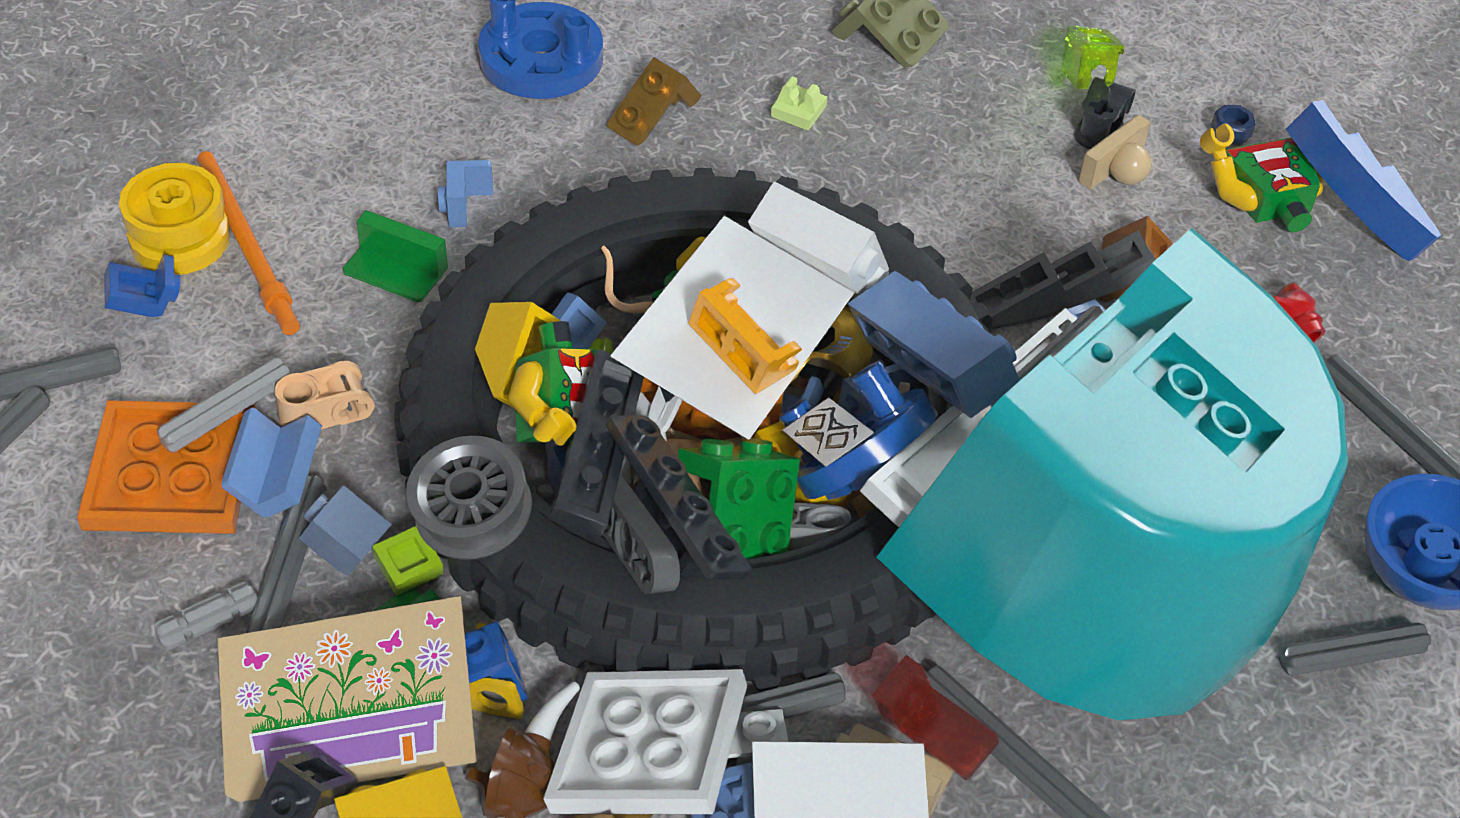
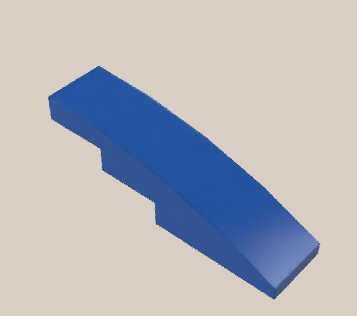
M1324 100L1312 102L1286 128L1311 165L1338 197L1372 232L1403 259L1410 261L1417 258L1442 236L1394 165L1382 167L1358 132L1347 135Z

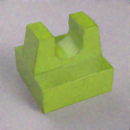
M417 526L372 546L373 557L396 596L443 575L442 561L436 551L430 548L422 539Z

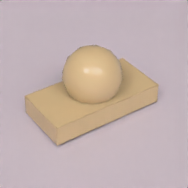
M1141 115L1135 116L1084 154L1079 183L1091 190L1111 174L1118 182L1126 185H1133L1144 181L1152 168L1150 153L1144 148L1151 122Z

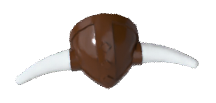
M571 682L552 696L538 711L525 732L510 726L503 735L493 765L487 772L479 771L474 767H470L467 770L465 779L480 786L483 816L488 818H527L547 809L543 798L555 767L553 760L548 754L551 745L550 740L561 713L580 689L577 682Z

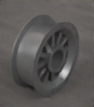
M463 436L447 440L435 446L416 463L407 482V503L411 514L415 518L420 536L434 551L450 558L472 560L500 552L519 537L531 515L532 497L525 480V472L520 459L508 446L492 438ZM476 495V496H474V497H472V498H470V499L463 500L464 498H466V497H468V496Z

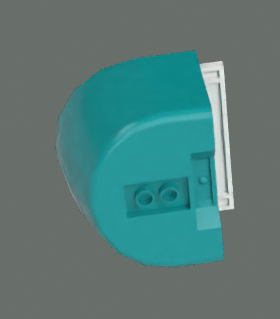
M1191 228L1160 255L1106 311L1054 357L1049 354L992 407L989 405L973 418H969L959 409L952 406L918 438L901 450L867 480L860 492L899 527L876 558L978 653L1043 698L1117 721L1182 715L1228 684L1267 642L1298 592L1348 468L1345 406L1324 359L1314 342L1274 297L1196 230ZM1065 308L1016 350L1017 360L1013 362L1016 372L1020 371L1077 318Z

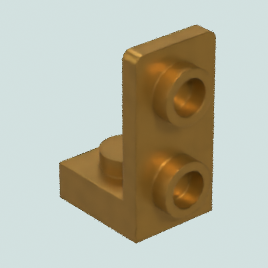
M653 57L607 122V127L632 144L641 145L670 104L675 106L678 101H681L692 107L699 101L702 95L685 75Z

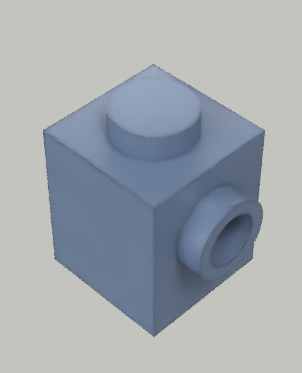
M343 485L331 499L322 494L309 508L303 518L310 524L299 539L338 571L349 576L371 550L372 546L376 544L391 526V523Z

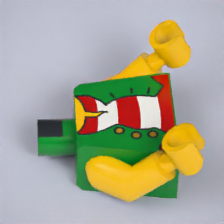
M1226 123L1216 129V137L1213 128L1208 129L1202 134L1200 146L1206 153L1213 154L1214 156L1211 166L1218 193L1222 200L1242 211H1246L1256 223L1281 218L1290 232L1302 231L1311 223L1312 216L1310 212L1315 199L1323 191L1324 179L1311 165L1292 137L1225 150L1234 140V132L1231 126Z
M557 321L538 327L542 351L518 359L514 366L515 376L508 394V401L516 410L517 442L555 441L557 445L562 446L566 441H570L571 435L577 427L575 423L590 366L598 349H573L569 322Z

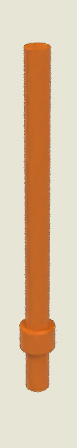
M209 151L200 153L197 157L199 166L214 175L222 189L225 203L224 212L228 218L229 226L261 288L259 296L266 311L274 314L283 334H295L300 329V324L291 308L292 298L285 284L276 279L213 153Z

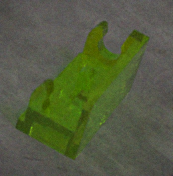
M1067 26L1062 72L1076 88L1088 89L1092 80V70H1095L1098 65H1103L1106 68L1104 84L1110 86L1116 78L1119 54H1124L1125 45L1108 29Z

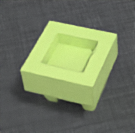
M792 76L783 86L778 99L771 107V117L809 131L826 108L828 97L820 94L819 87L815 84H812L809 89L798 86L797 78Z

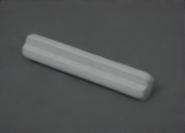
M280 358L270 359L161 425L157 429L159 441L170 453L180 450L274 392L277 382L290 374L288 367Z

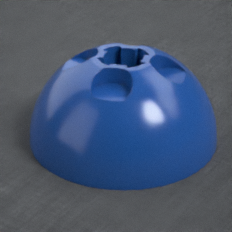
M1414 474L1391 481L1374 496L1366 515L1364 529L1365 544L1374 570L1394 593L1415 605L1433 610H1460V480L1437 474Z

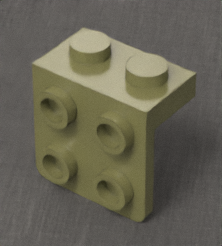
M851 0L838 12L842 20L831 32L837 38L845 41L864 24L903 67L909 68L919 62L948 30L949 24L929 0Z

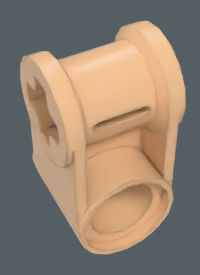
M338 361L326 367L302 373H293L281 378L275 387L278 419L281 428L306 415H309L322 425L321 429L338 424L345 425L368 418L374 411L375 404L371 394L364 391L361 386L362 374L359 366L351 361ZM341 375H344L346 377L345 384H343V381L340 377ZM348 402L351 405L352 411H349L347 409Z

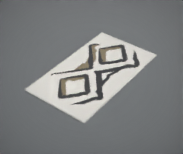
M827 398L783 429L786 434L824 466H828L874 433L830 398Z

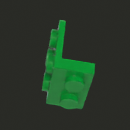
M747 438L741 439L740 446H734L733 443L722 440L704 439L701 442L700 448H679L678 458L684 463L687 473L712 481L709 502L728 534L738 543L745 559L788 552L800 458L773 451L772 442L754 438L749 440Z

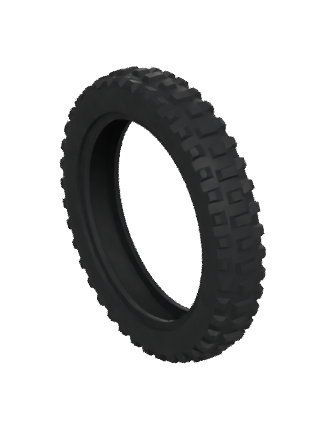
M695 168L693 176L673 177L668 169L652 171L649 180L632 182L626 175L610 178L606 189L592 192L586 186L571 190L567 194L566 202L558 206L545 201L530 209L529 221L521 225L510 220L494 232L493 246L478 244L464 257L465 269H462L460 272H450L438 286L440 301H431L426 305L420 316L422 329L416 330L408 343L405 355L409 367L401 372L399 380L401 400L395 403L394 410L397 440L400 441L396 446L401 475L408 477L405 480V487H407L410 473L421 457L435 446L447 440L463 436H483L503 443L497 430L498 418L503 402L493 397L475 351L490 303L532 302L552 314L567 292L577 295L592 309L609 302L605 294L606 258L601 249L602 246L609 250L613 259V293L617 299L646 290L664 288L665 277L677 269V258L697 238L707 237L724 216L753 232L748 221L773 183L757 180L754 171L738 170L735 177L715 176L712 168ZM781 176L776 181V183L873 231L888 264L889 275L896 271L912 282L920 281L931 295L937 299H947L958 313L966 318L973 316L982 325L984 330L991 334L993 318L983 303L971 302L973 291L971 285L960 273L947 274L944 271L945 258L931 245L922 248L914 245V233L899 222L887 226L878 221V211L863 202L852 208L840 202L838 192L822 187L816 193L799 189L797 179ZM872 346L873 351L887 366L896 364ZM921 382L920 389L924 390L938 412L934 420L935 422L953 405ZM528 482L532 497L531 515L525 529L512 544L491 556L472 560L454 559L436 552L439 557L443 559L448 558L450 575L462 590L467 592L475 590L479 594L480 610L492 620L502 621L508 618L516 624L519 639L532 647H538L544 642L556 647L559 661L580 668L586 661H590L603 666L605 672L742 669L746 681H752L757 691H764L778 687L782 676L798 673L805 680L824 675L828 669L845 664V662L850 666L863 663L871 659L875 647L885 642L890 645H896L910 635L911 627L916 628L926 619L933 618L936 615L926 603L876 558L899 528L877 507H874L858 521L836 534L808 546L781 554L746 559L752 570L745 579L709 580L699 570L695 577H680L675 591L644 594L605 538H599L549 520L552 506L535 492ZM476 495L468 496V497L464 498L463 500L470 499V498H472V497H474V496H476Z

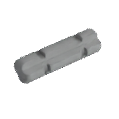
M248 582L239 583L227 589L228 594L225 596H221L218 593L181 610V616L175 618L172 614L157 621L154 629L160 644L165 650H172L187 643L186 637L190 635L195 639L233 621V615L237 613L242 617L253 612L258 599L253 587Z

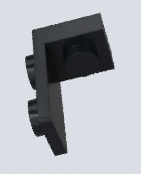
M316 749L279 760L250 818H314L318 809L335 804L334 798L345 796L352 791L358 779Z

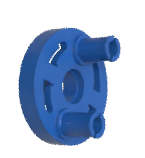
M489 0L491 19L484 25L479 35V60L484 75L496 87L520 97L548 99L574 93L587 86L596 78L603 64V36L598 25L587 14L576 8L553 2H530L516 5V0ZM499 51H500V53L503 55V57H504L506 60H508L510 63H512V65L509 64L508 62H506V61L501 57V55H500L499 53H495V54H494V52H499ZM536 52H548V53L537 54Z
M880 360L858 372L851 380L871 406V410L858 417L857 420L874 433L828 466H824L798 444L803 454L801 455L802 460L799 463L797 485L807 499L826 496L830 500L848 495L852 490L856 491L862 488L871 476L888 463L897 453L918 438L936 419L938 412L924 390L914 389L901 394ZM803 399L782 412L778 418L787 427L812 410L807 399Z

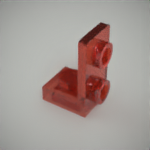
M907 655L872 695L885 722L915 744H924V751L964 780H968L973 776L999 744V739L995 732L934 690L923 666Z

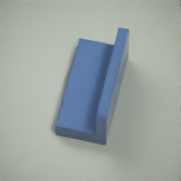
M255 408L245 411L221 482L222 488L262 517H271L299 504L322 425L309 415H306L280 428Z

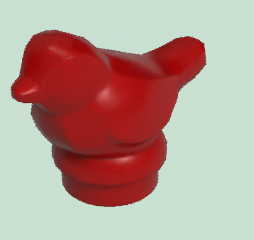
M1295 282L1283 286L1276 296H1272L1314 343L1325 334L1326 330L1322 325L1323 319L1316 313V301Z

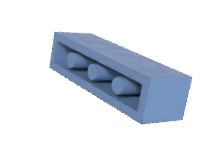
M894 271L848 303L867 343L969 418H973L997 401L1020 381L1013 364L1017 360L1016 353L1002 335L993 336L984 330L982 325L973 316L966 318L958 313L947 299H937L931 295L918 280L912 282Z

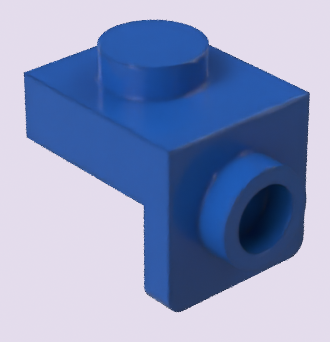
M163 255L156 271L109 262L104 274L105 308L148 317L162 316L168 302H175L180 290V275L174 274V257Z

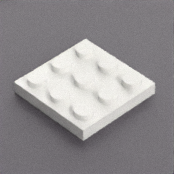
M743 670L587 672L543 798L550 814H713L747 688Z

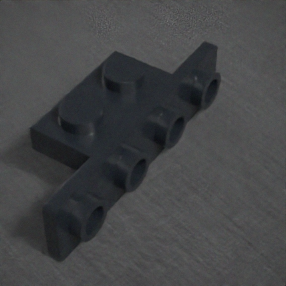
M611 415L605 425L641 479L634 489V493L673 544L679 559L680 577H695L697 572L701 570L703 575L709 580L745 579L752 570L751 566L741 553L736 540L728 534L714 513L711 503L701 494L687 473L684 463L676 457L661 435L659 426L649 417L642 415Z

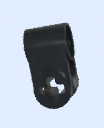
M1094 77L1087 96L1082 103L1081 112L1083 118L1075 132L1076 141L1082 147L1091 149L1119 129L1120 125L1124 124L1125 113L1129 114L1136 89Z

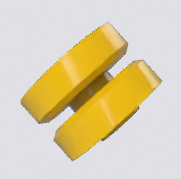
M164 163L147 168L132 177L120 192L119 210L127 230L126 236L130 250L135 260L147 270L156 271L162 256L168 255L174 257V274H189L211 265L222 256L229 246L230 227L224 212L225 203L222 189L216 177L203 167L188 163Z

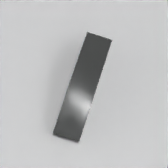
M1139 231L1130 234L1097 252L1092 241L1052 263H1050L1045 252L1037 255L972 291L971 302L983 303L993 318L992 328L1026 322L1061 312L1065 308L1070 309L1134 283L1156 259Z

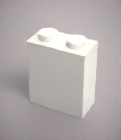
M775 181L748 221L754 234L855 292L849 301H852L889 275L888 264L873 231Z

